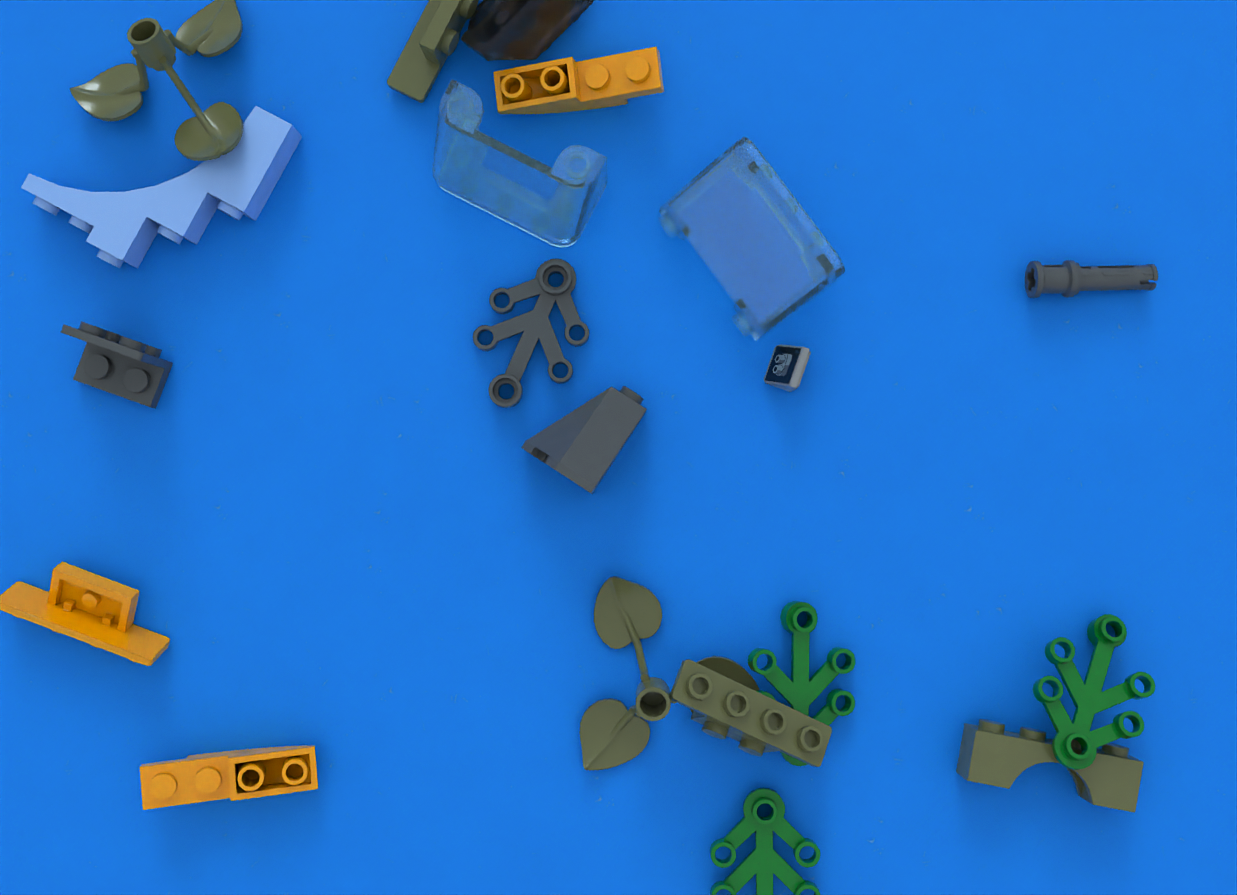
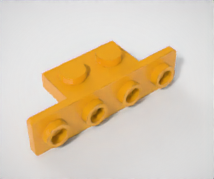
M63 561L53 568L49 592L18 581L0 595L1 611L146 666H151L168 648L170 638L133 624L139 590Z

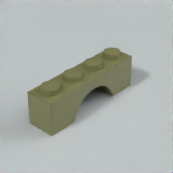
M979 719V725L964 723L956 772L967 781L1009 789L1015 779L1025 769L1039 763H1059V761L1053 754V740L1046 739V732L1028 727H1020V733L1004 731L1005 724ZM1073 739L1071 741V748L1074 753L1079 755L1081 753V746L1077 740ZM1107 743L1102 746V749L1097 748L1096 758L1090 766L1079 770L1069 768L1067 770L1073 777L1078 796L1093 805L1135 813L1144 762L1128 755L1129 748Z

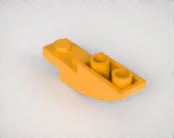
M657 47L578 62L573 57H567L493 72L499 114H548L599 109L628 104L627 99L664 92L660 52Z
M315 745L222 751L188 755L184 759L142 764L140 766L143 810L230 798L231 801L318 789Z

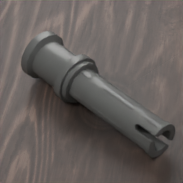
M1066 260L1062 265H1042L1039 261H1031L1025 271V289L1030 298H1038L1041 294L1059 293L1063 297H1073L1079 291H1152L1157 284L1148 280L1158 281V271L1154 264L1080 266L1079 263L1073 260Z

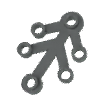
M562 259L547 260L538 268L535 279L509 289H495L490 295V305L498 314H507L513 310L515 303L539 295L532 311L493 326H479L473 333L474 344L482 351H491L497 346L499 341L523 332L505 374L496 376L489 385L491 400L502 408L514 407L522 399L523 388L520 381L539 339L549 362L548 374L550 378L559 384L566 383L572 378V365L564 358L548 318L555 301L567 325L564 332L567 342L572 346L579 347L584 345L589 339V329L580 320L571 297V293L576 286L575 271L568 262ZM557 273L563 276L564 281L561 286L553 287L548 283L549 277L552 274ZM501 294H505L510 298V302L505 308H499L495 305L496 297ZM578 326L584 329L585 335L581 340L575 341L570 338L569 332L573 327ZM484 331H489L493 334V341L489 345H481L479 343V335ZM557 364H565L568 367V374L564 378L554 376L553 368ZM509 384L513 386L514 395L510 399H502L500 397L499 390L503 385Z

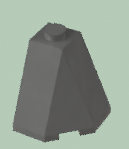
M611 386L526 440L521 448L593 494L645 415L647 409L641 406L644 399L625 386L620 391Z

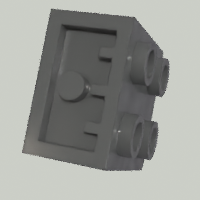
M82 321L78 329L63 324L61 333L87 342L73 380L156 409L173 365L172 362L159 358L162 350Z

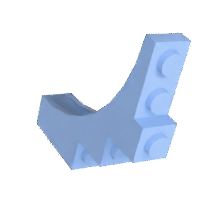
M255 106L243 123L241 140L232 151L221 155L217 159L206 160L189 172L161 184L125 192H90L59 186L29 173L21 188L36 196L32 202L33 204L55 216L60 209L71 214L72 216L68 223L89 233L86 242L100 249L96 255L97 257L118 268L122 266L123 262L138 268L157 233L179 245L183 238L197 245L216 209L236 220H240L242 215H245L256 221L302 136L292 124Z

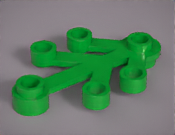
M792 601L784 606L780 615L783 628L792 633L791 680L776 665V657L770 650L764 648L754 649L749 654L748 665L752 671L763 675L791 705L792 709L809 716V705L839 673L847 674L853 670L855 656L848 649L841 647L833 648L827 655V661L809 679L810 632L817 625V613L808 603ZM804 611L807 614V622L804 626L800 627L797 623V617ZM843 653L846 661L842 667L838 668L836 658L839 654ZM761 654H765L768 659L767 665L759 669L757 658ZM842 689L832 690L826 698V705L813 719L829 726L839 715H849L855 707L853 695ZM756 690L757 692L775 700L772 694L763 690ZM843 695L845 697V705L841 709H837L836 700L839 696ZM780 751L782 757L790 764L795 766L808 765Z
M1111 614L1102 615L1091 621L1088 625L1087 635L1094 646V650L1084 682L1072 660L1075 655V647L1070 640L1058 637L1047 643L1045 647L1046 658L1055 665L1076 707L1072 721L1060 701L1063 695V685L1059 679L1054 676H1045L1038 679L1033 685L1035 698L1043 703L1057 732L1052 741L1053 754L1060 764L1072 770L1084 769L1090 766L1096 758L1098 747L1119 738L1130 739L1139 736L1144 730L1142 717L1134 711H1126L1116 715L1113 723L1090 731L1096 713L1132 698L1140 700L1149 697L1155 691L1153 678L1145 672L1129 675L1124 683L1102 691L1113 650L1125 641L1127 635L1123 621ZM1106 624L1112 626L1115 631V637L1107 633ZM1056 644L1063 647L1065 651L1064 658L1057 656L1054 648ZM1135 679H1139L1143 683V693L1135 688ZM1043 683H1048L1053 688L1052 697L1047 696L1043 692ZM1124 718L1131 720L1133 724L1132 732L1125 729L1123 725ZM1073 739L1077 740L1081 746V753L1079 755L1074 753L1071 748V741Z
M758 788L751 791L743 803L744 817L724 838L717 839L711 844L710 856L713 863L718 867L726 868L731 866L736 859L735 850L754 832L756 848L723 881H718L711 887L710 895H716L722 889L728 890L731 895H736L755 874L756 895H773V873L794 895H800L805 889H811L814 891V895H820L817 886L813 882L804 880L773 849V831L793 848L795 859L803 867H813L818 863L820 859L818 846L813 840L804 838L784 818L785 805L777 792L769 788ZM761 804H769L772 807V811L767 817H760L757 814V809ZM724 846L730 849V855L726 859H718L715 856V852L719 847ZM805 846H810L814 849V853L809 859H802L799 856L800 850Z

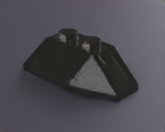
M483 0L477 6L469 21L468 30L464 32L461 40L466 46L487 61L536 60L573 22L578 20L580 15L594 0Z

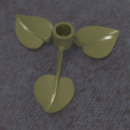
M214 0L184 22L178 29L175 37L169 29L164 31L158 21L153 18L138 20L131 25L127 32V39L134 48L131 54L136 59L137 66L126 63L109 68L87 83L70 88L73 97L91 116L103 121H119L137 112L143 104L141 92L149 88L145 65L156 71L165 70L196 115V117L184 121L176 131L174 139L179 152L187 159L194 161L217 159L221 155L229 153L238 145L243 134L241 116L234 107L224 102L215 103L202 112L172 66L176 60L175 47L188 56L198 51L204 57H214L228 51L238 42L242 34L243 24L236 1Z
M617 576L609 577L598 592L594 608V623L599 637L611 648L620 649L633 642L641 682L636 689V705L630 707L629 710L621 701L612 698L596 701L586 709L580 722L579 732L583 767L585 770H602L616 767L638 756L649 741L650 727L646 720L658 721L663 719L668 714L671 703H677L670 699L671 692L665 681L649 676L640 639L653 636L659 629L662 620L660 602L652 591L646 587ZM712 656L697 662L750 689L760 690L748 671L729 658Z

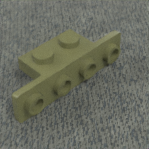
M429 0L387 80L388 86L403 95L423 103L448 55L450 56L455 51L459 42L460 32L467 19L473 16L478 0Z
M690 659L682 661L670 693L672 701L694 710L691 719L703 725L702 731L719 739H726V736L740 742L738 748L744 752L761 757L765 752L781 751L813 767H819L822 764L832 733L830 726Z

